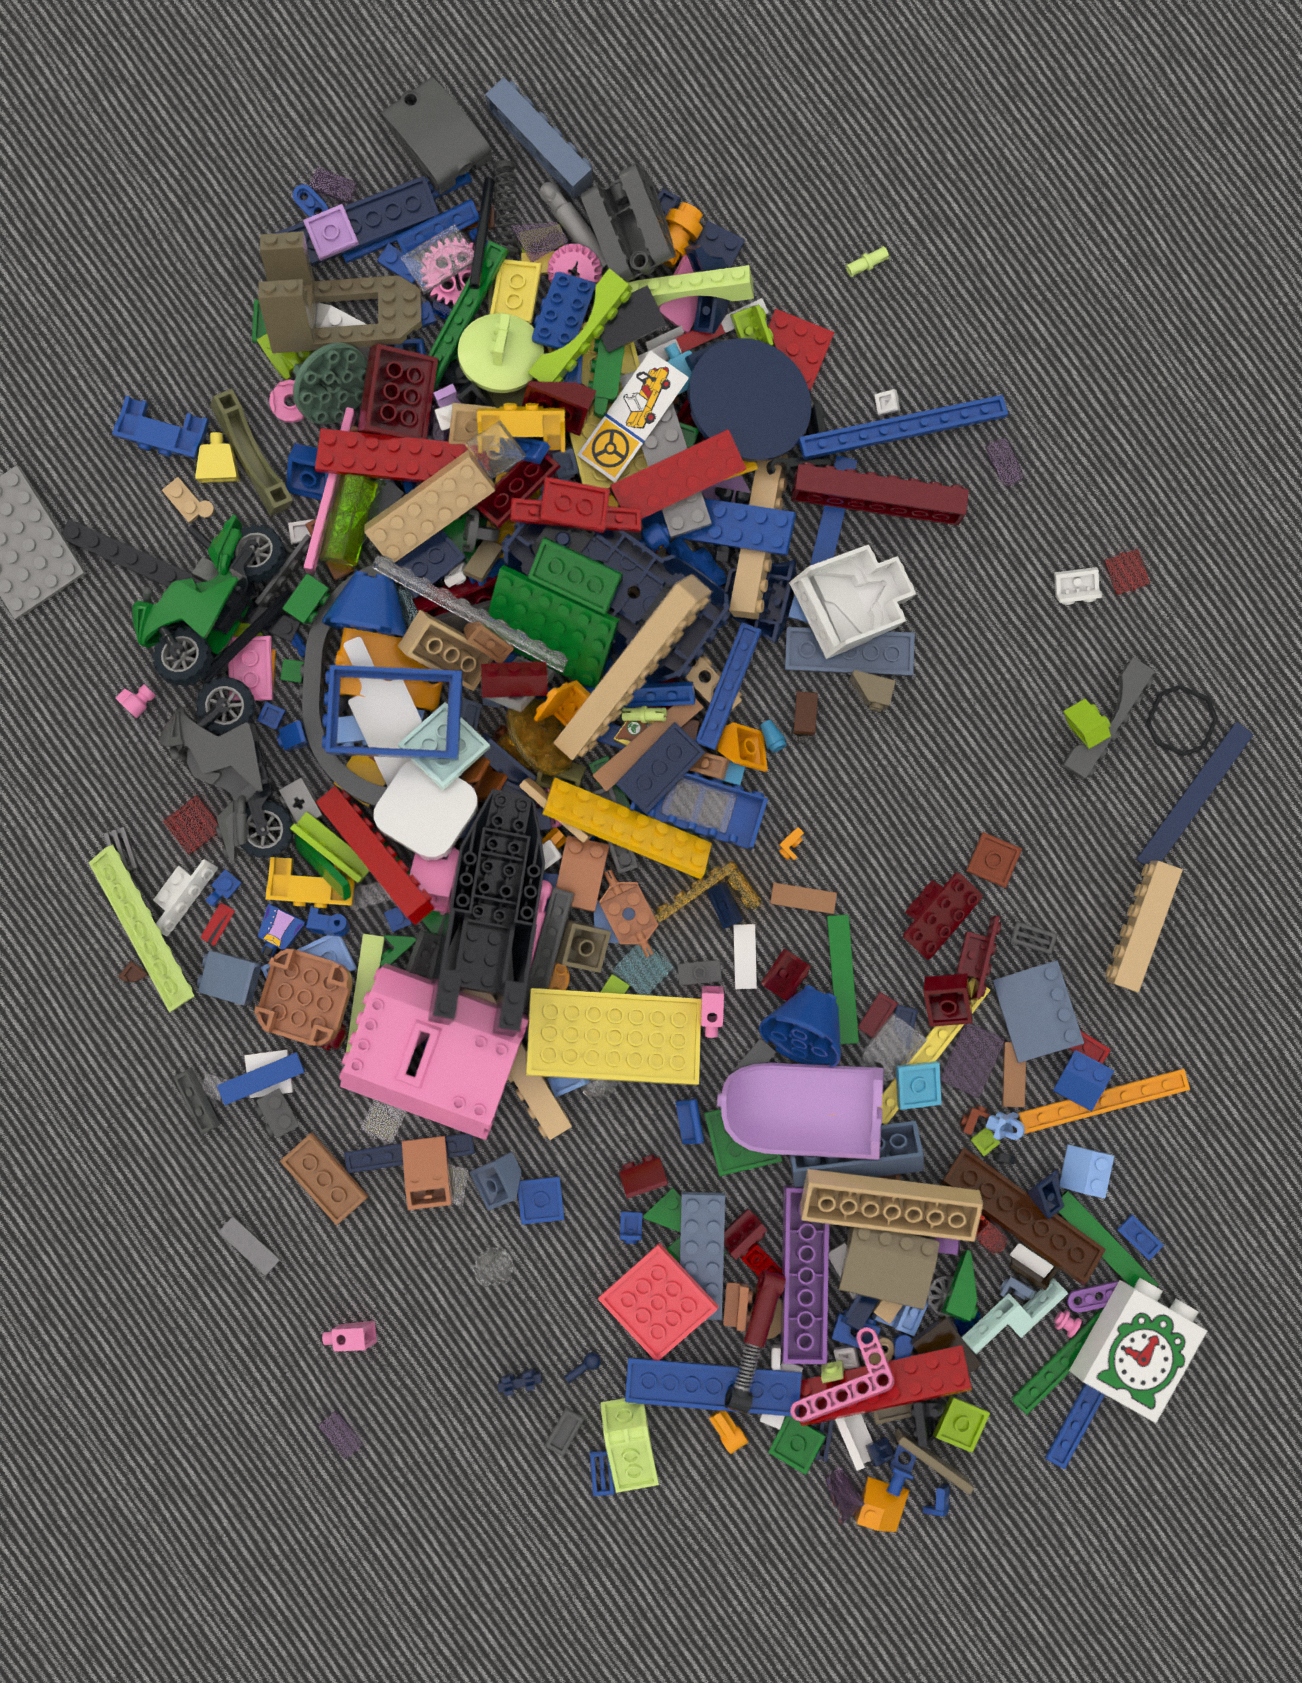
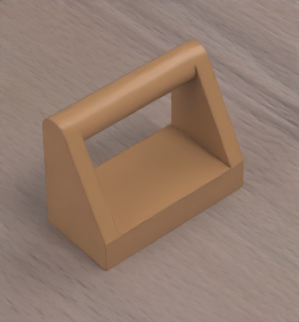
M480 621L467 623L463 629L467 641L497 663H503L514 650L512 644Z

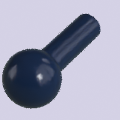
M595 1352L588 1353L582 1364L564 1376L565 1380L570 1383L588 1369H597L601 1364L600 1356Z

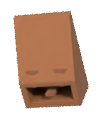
M445 1136L402 1141L408 1210L451 1205L453 1194Z

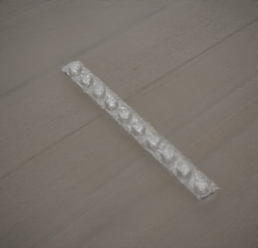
M377 555L375 558L373 569L471 623L480 621L513 646L542 662H546L547 665L563 673L568 659H566L562 652L546 648L547 645L545 643L528 638V635L519 629L515 631L508 627L509 625L501 619L495 620L490 617L487 611L480 608L478 610L475 609L463 598H455L449 590L445 588L439 589L429 579L415 576L414 572L409 568H401L395 565V562L389 557Z

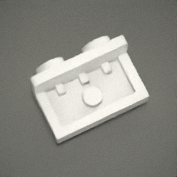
M1097 567L1054 572L1055 597L1060 603L1071 605L1075 601L1093 602L1097 598H1102V593L1099 590V569Z

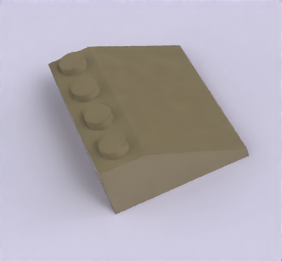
M850 1226L838 1290L924 1310L936 1266L940 1241L907 1233Z

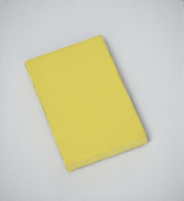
M505 259L497 273L490 314L504 313L514 315L532 325L542 264Z

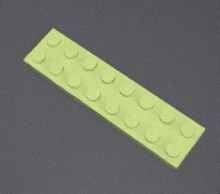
M113 845L108 846L95 856L89 864L168 1011L172 1012L194 997L192 987L185 980L181 967L176 963L170 947L162 937L160 928L156 926L151 917L150 910L145 906L141 898L140 891L131 880L129 871L125 869L120 854Z

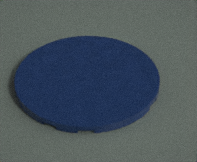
M747 338L726 340L705 352L692 370L687 396L695 425L705 439L729 429L743 461H770L779 458L789 452L799 442V437L805 434L811 417V398L807 383L795 363L774 346Z

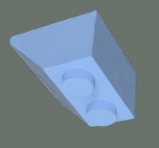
M1067 1144L1060 1176V1187L1087 1195L1106 1198L1114 1156L1109 1153Z

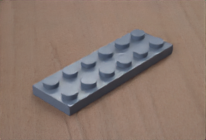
M787 627L785 670L852 673L853 670L876 675L913 676L915 633L888 631L867 643L826 659L811 628Z
M682 1192L680 1265L719 1306L706 1320H722L725 1193Z

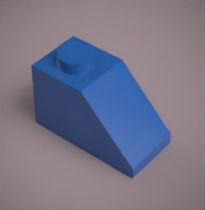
M300 720L278 729L280 735H277V740L280 748L283 747L285 751L288 752L309 746L304 722Z

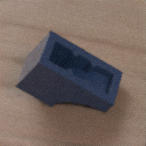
M691 244L684 248L694 273L728 268V264L723 257H710L701 245Z

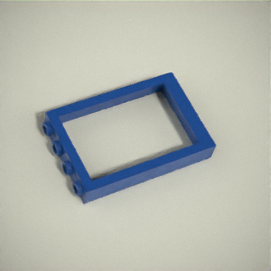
M330 665V671H326V684H329V692H325L324 704L328 705L327 714L323 716V727L327 728L326 736L322 737V749H325L328 755L459 760L462 671ZM341 677L449 682L446 751L337 746Z

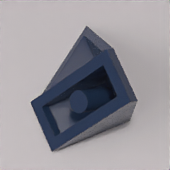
M1059 1168L1027 1192L1048 1219L1064 1208L1060 1191Z

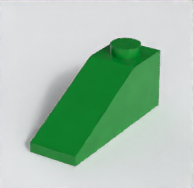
M965 1250L961 1253L941 1313L963 1322H969L975 1318L978 1307L976 1306L977 1293L972 1253L969 1250Z

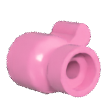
M143 684L137 694L124 689L116 699L134 717L138 718L146 710V703L152 701L156 695Z

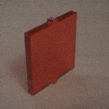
M1138 549L1126 553L1120 552L1118 556L1104 560L1116 595L1128 591L1134 592L1137 588L1150 584Z

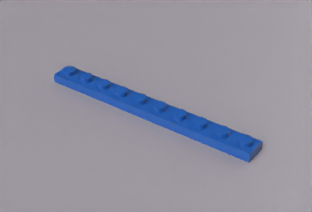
M1003 395L802 436L799 437V445L803 459L807 460L1002 419L1008 416V411Z

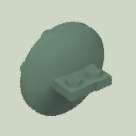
M331 343L314 351L303 364H295L293 372L297 375L294 381L293 397L299 412L316 424H332L343 421L346 407L356 410L362 402L368 362L364 354L350 344Z

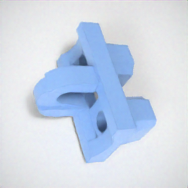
M998 1112L996 1116L991 1115L986 1124L987 1129L995 1132L993 1138L998 1140L1004 1137L1017 1140L1025 1132L1023 1123L1016 1120L1019 1114L1015 1112L1007 1115ZM1012 1126L1017 1128V1133L1013 1132Z

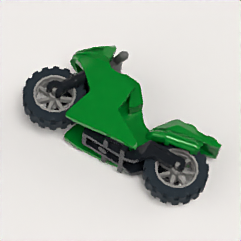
M233 514L224 523L223 529L212 540L211 546L208 549V554L219 573L214 579L201 583H195L192 578L174 581L165 590L161 600L156 604L152 602L151 589L149 587L143 589V601H137L132 606L133 627L139 645L146 648L154 646L155 652H152L153 666L167 683L177 687L179 685L187 687L188 684L192 683L194 685L198 683L197 680L203 679L206 676L205 673L211 668L210 662H213L211 653L213 652L215 655L221 654L243 621L248 608L253 607L251 602L257 595L254 581L256 583H260L265 579L267 581L271 579L272 575L279 573L280 567H283L285 563L283 560L286 558L284 550L286 548L279 535L272 528L268 529L266 525L257 526L256 524L250 525L251 527L242 528L243 525L237 516ZM261 542L267 543L266 545L260 548ZM268 549H270V553H269V554L263 553V552L267 551ZM187 645H192V646H194V647L191 648L190 650L186 651V650H187ZM196 652V658H192L191 655ZM176 661L172 668H170L169 662Z

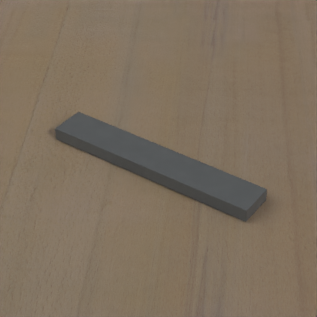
M553 887L528 978L523 1013L529 1014L531 988L549 989L575 896L573 892Z

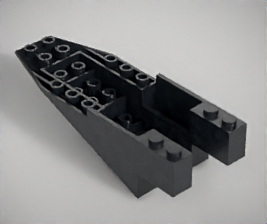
M492 789L460 846L431 982L434 983L428 1017L429 1022L450 1025L455 1020L461 988L498 995L492 1033L514 1037L520 1032L545 869V858L535 800L530 796Z

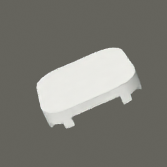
M411 760L399 770L374 809V820L379 831L384 836L390 837L421 856V859L426 861L438 860L443 857L446 858L451 853V848L471 818L476 816L478 798L474 788L459 777L446 789L442 790Z

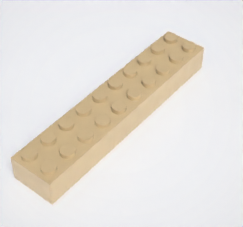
M690 575L676 583L553 744L571 760L578 756L582 758L588 751L591 752L598 744L596 740L600 736H604L610 729L608 726L610 722L615 721L621 715L622 711L620 709L624 705L627 706L634 698L632 694L636 689L640 690L647 680L644 678L648 674L651 675L659 666L657 662L669 654L671 651L669 646L673 642L676 643L684 634L682 630L686 626L689 627L697 618L695 613L699 609L702 610L709 603L708 597L712 591L694 575Z

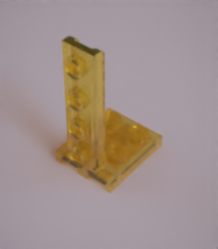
M732 861L723 868H720L718 865L709 872L710 877L705 881L699 879L691 885L693 889L688 893H685L683 890L673 897L675 902L671 905L665 903L656 909L658 914L654 917L658 922L665 920L727 875L730 876L728 881L733 889H739L743 896L740 898L747 908L751 906L754 910L763 902L734 861Z

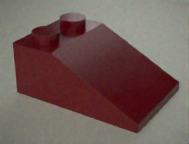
M529 381L522 406H525L527 403H537L539 406H543V408H565V430L580 436L588 420L596 390L579 383Z

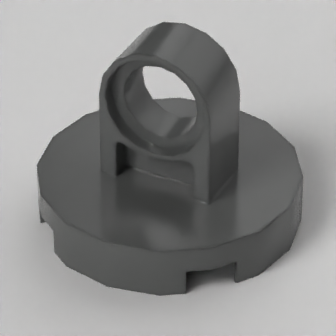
M469 509L468 514L471 517H466L463 539L467 540V545H462V549L464 552L472 553L476 538L498 541L500 530L479 526V510Z

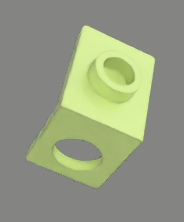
M842 1360L821 1365L822 1383L844 1378V1371L846 1370Z

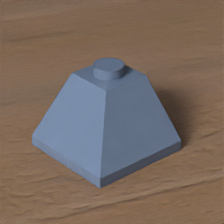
M512 1152L469 1172L488 1211L516 1200L521 1169Z

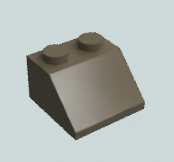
M853 670L849 679L864 705H868L869 710L876 712L886 710L890 705L896 681Z
M568 919L556 962L564 966L600 973L611 931Z

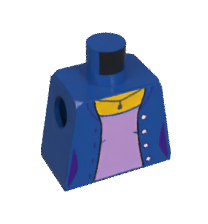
M268 904L258 933V937L266 941L261 953L268 957H273L277 948L282 950L289 949L306 927L307 922L273 904Z

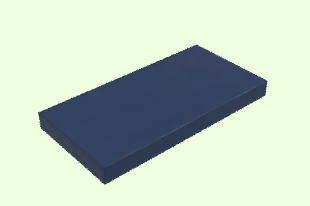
M674 722L615 785L647 814L700 759L705 751Z

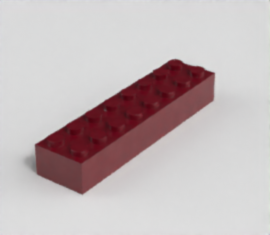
M802 463L798 465L794 475L791 501L958 526L966 515L969 489H963L961 485H951L949 487L943 486L940 482L923 483L915 478L902 480L895 475L882 477L875 472L862 474L857 473V470L854 469L842 471L836 470V467L824 466L822 468L815 467L813 463Z

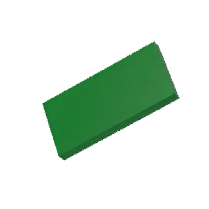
M544 537L528 578L594 610L607 614L623 573Z

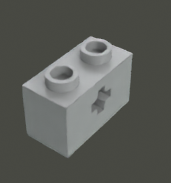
M299 778L279 790L281 793L279 798L285 808L289 807L292 813L290 816L293 824L297 823L306 811L318 820L326 816L316 804L317 799L305 778ZM298 799L305 801L302 804L303 809L296 806L299 804Z

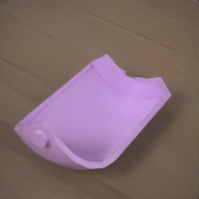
M789 1063L752 1064L739 1068L728 1076L723 1085L722 1094L718 1093L717 1106L721 1107V1116L725 1130L735 1142L748 1150L766 1154L879 1160L883 1108L878 1107H882L884 1068L835 1066L830 1068V1065Z

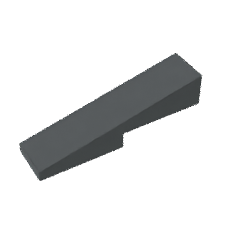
M601 786L590 789L591 793L617 803L612 788L607 792ZM607 841L618 874L639 867L633 851Z

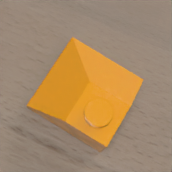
M734 722L725 726L717 746V751L735 764L763 772L768 771L762 731Z
M868 1476L855 1515L856 1523L877 1531L896 1532L909 1489L902 1487L898 1497L887 1492L890 1483Z

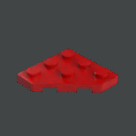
M775 309L768 326L773 333L772 341L774 346L795 363L802 373L810 392L834 332Z

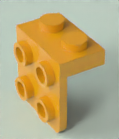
M577 680L571 683L566 682L559 688L554 687L546 695L548 699L536 709L537 714L533 719L538 722L554 715L566 727L591 694Z

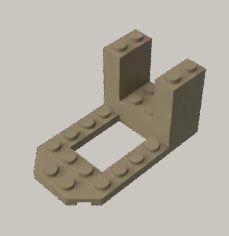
M304 231L260 234V253L267 281L259 282L258 299L272 353L313 351L331 343H347L354 347H367L375 344H402L407 339L409 333L413 330L416 332L422 327L421 289L400 275L315 281ZM378 298V324L316 328V303Z

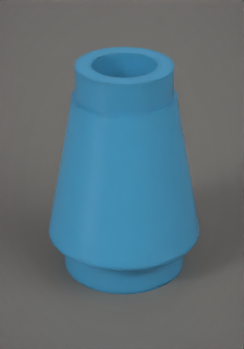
M767 720L760 725L767 749H770L772 753L778 752L787 746L786 738L772 720Z

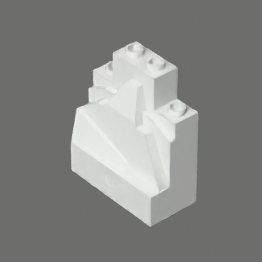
M869 544L811 565L789 582L826 659L867 643L873 638L899 627L906 622L899 604L908 601L916 595L914 586L910 582L898 556L878 563Z

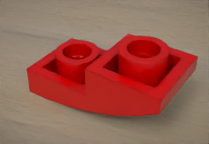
M756 1242L749 1247L750 1249L746 1255L740 1257L758 1277L763 1269L782 1274V1269Z

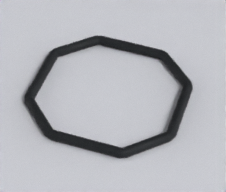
M1178 685L1157 695L1147 719V726L1156 745L1182 756H1187L1207 746L1218 717L1208 696ZM1179 689L1206 700L1214 718L1203 745L1185 752L1158 741L1151 724L1161 697Z

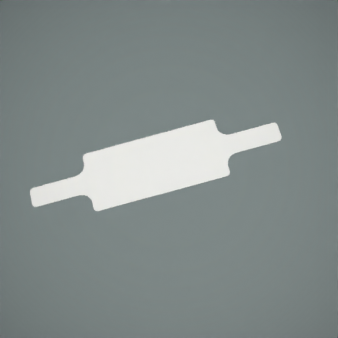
M356 637L344 643V648L353 666L375 667L361 637ZM359 678L362 685L359 694L363 696L349 699L348 704L368 746L400 749L398 743L422 723L404 681ZM374 757L387 787L391 784L399 770L408 761H411L410 758Z

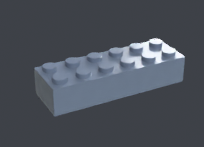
M503 77L485 94L488 110L574 200L593 184L591 163L585 157L581 158L577 154L578 151L571 142L566 143L560 130L555 126L552 128L547 123V117L541 111L537 112L533 108L534 104L527 96L523 97L519 93V88L513 81L508 82Z
M916 1121L881 1125L879 1160L789 1155L794 1188L804 1187L807 1169L868 1177L924 1171V1155Z

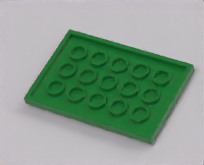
M503 565L499 569L485 626L512 644L514 647L513 652L532 661L546 662L547 668L574 681L577 680L587 687L596 688L601 682L620 619L594 610Z

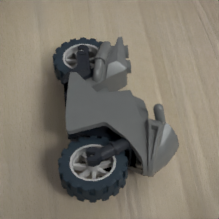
M231 677L214 678L206 683L197 695L196 712L200 720L196 721L191 718L184 708L176 709L166 723L159 743L166 747L171 746L169 751L173 760L178 758L184 761L187 760V764L195 778L223 788L231 794L233 801L217 817L218 826H216L219 838L224 840L225 846L222 849L226 859L229 858L230 862L237 860V846L239 845L248 854L258 858L276 856L286 850L293 839L294 831L290 829L293 825V820L289 812L282 805L269 801L274 794L272 778H270L267 770V762H265L256 727L254 724H249L253 719L255 711L254 696L249 687L240 680ZM223 690L233 691L228 699L225 698ZM219 691L221 698L218 700L212 699L214 694ZM236 694L239 696L241 703H231ZM210 702H213L215 706L210 710ZM242 706L241 712L237 716L232 707ZM231 713L235 719L225 722L226 714ZM276 818L280 826L271 827L270 824ZM251 826L256 828V832L252 835ZM271 830H280L278 839L271 834ZM257 835L262 836L261 844L256 843L252 838ZM268 835L274 843L264 845L265 836Z

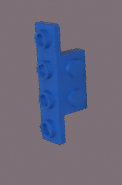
M677 537L666 548L670 555H675L691 564L720 587L726 584L727 577L724 571L719 568L712 555L704 547L692 552L682 538Z

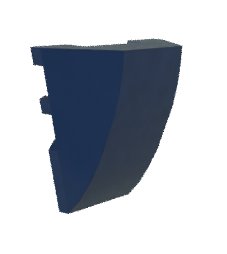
M796 560L777 564L772 563L771 571L767 572L768 588L763 593L764 609L760 613L759 619L734 617L732 614H730V617L740 623L762 629L761 635L776 644L786 627L794 594L789 582L796 577ZM737 568L729 569L724 588L730 603Z

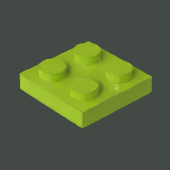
M950 1396L933 1436L973 1453L990 1413L985 1409Z

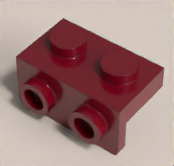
M784 948L760 984L785 1001H788L795 995L801 981L807 977L811 966Z
M746 1209L724 1230V1246L737 1260L748 1253L749 1247L754 1242L760 1241L765 1236L767 1228L750 1209Z

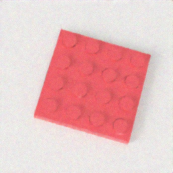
M658 1243L598 1297V1300L653 1359L657 1360L664 1357L719 1308L714 1300L661 1243Z

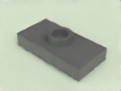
M720 960L677 964L679 986L722 981Z

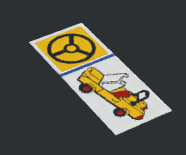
M650 350L577 456L613 482H616L689 377Z

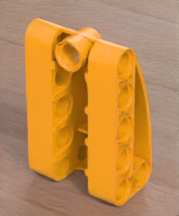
M343 628L340 650L337 652L335 665L353 666L344 648V643L356 637H361L375 667L431 669L408 657L401 651L398 644L402 638ZM341 677L340 695H349L351 697L363 696L359 694L362 689L359 678ZM403 680L415 707L428 711L438 709L443 682L431 684L428 681Z

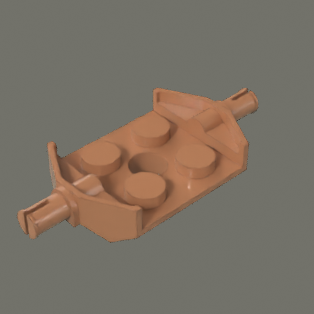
M612 869L608 870V872L606 871L603 874L609 883V888L600 899L599 904L620 945H639L646 958L649 957L646 948L650 955H653L654 953L648 940L659 924L638 882H619L616 880ZM626 908L634 910L635 917L632 920L624 919L622 914Z

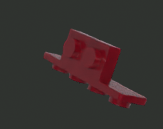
M997 915L990 918L986 936L968 931L965 932L956 974L968 973V977L976 979L971 1000H979L986 992L987 985L984 982L986 976H989L991 971L989 961L991 955L993 956L996 950L995 936L999 934L1001 929L1000 916Z

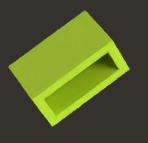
M1086 699L1063 711L1068 726L1088 749L1111 737L1109 731L1111 724L1105 715L1101 716L1096 705H1091Z

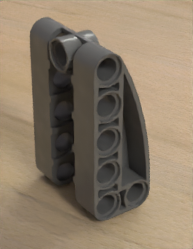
M433 77L413 90H406L398 101L380 112L385 124L439 195H442L456 185V177L467 173L472 167L477 170L492 160L491 148L485 138L459 105ZM409 101H415V102H416V103H415L414 105H412V106L407 105V103H408Z
M638 163L620 171V179L614 180L608 187L602 188L597 184L580 194L608 268L626 282L642 274H651L655 267L676 256L669 227L653 182L648 172ZM646 259L645 264L640 267L641 261Z

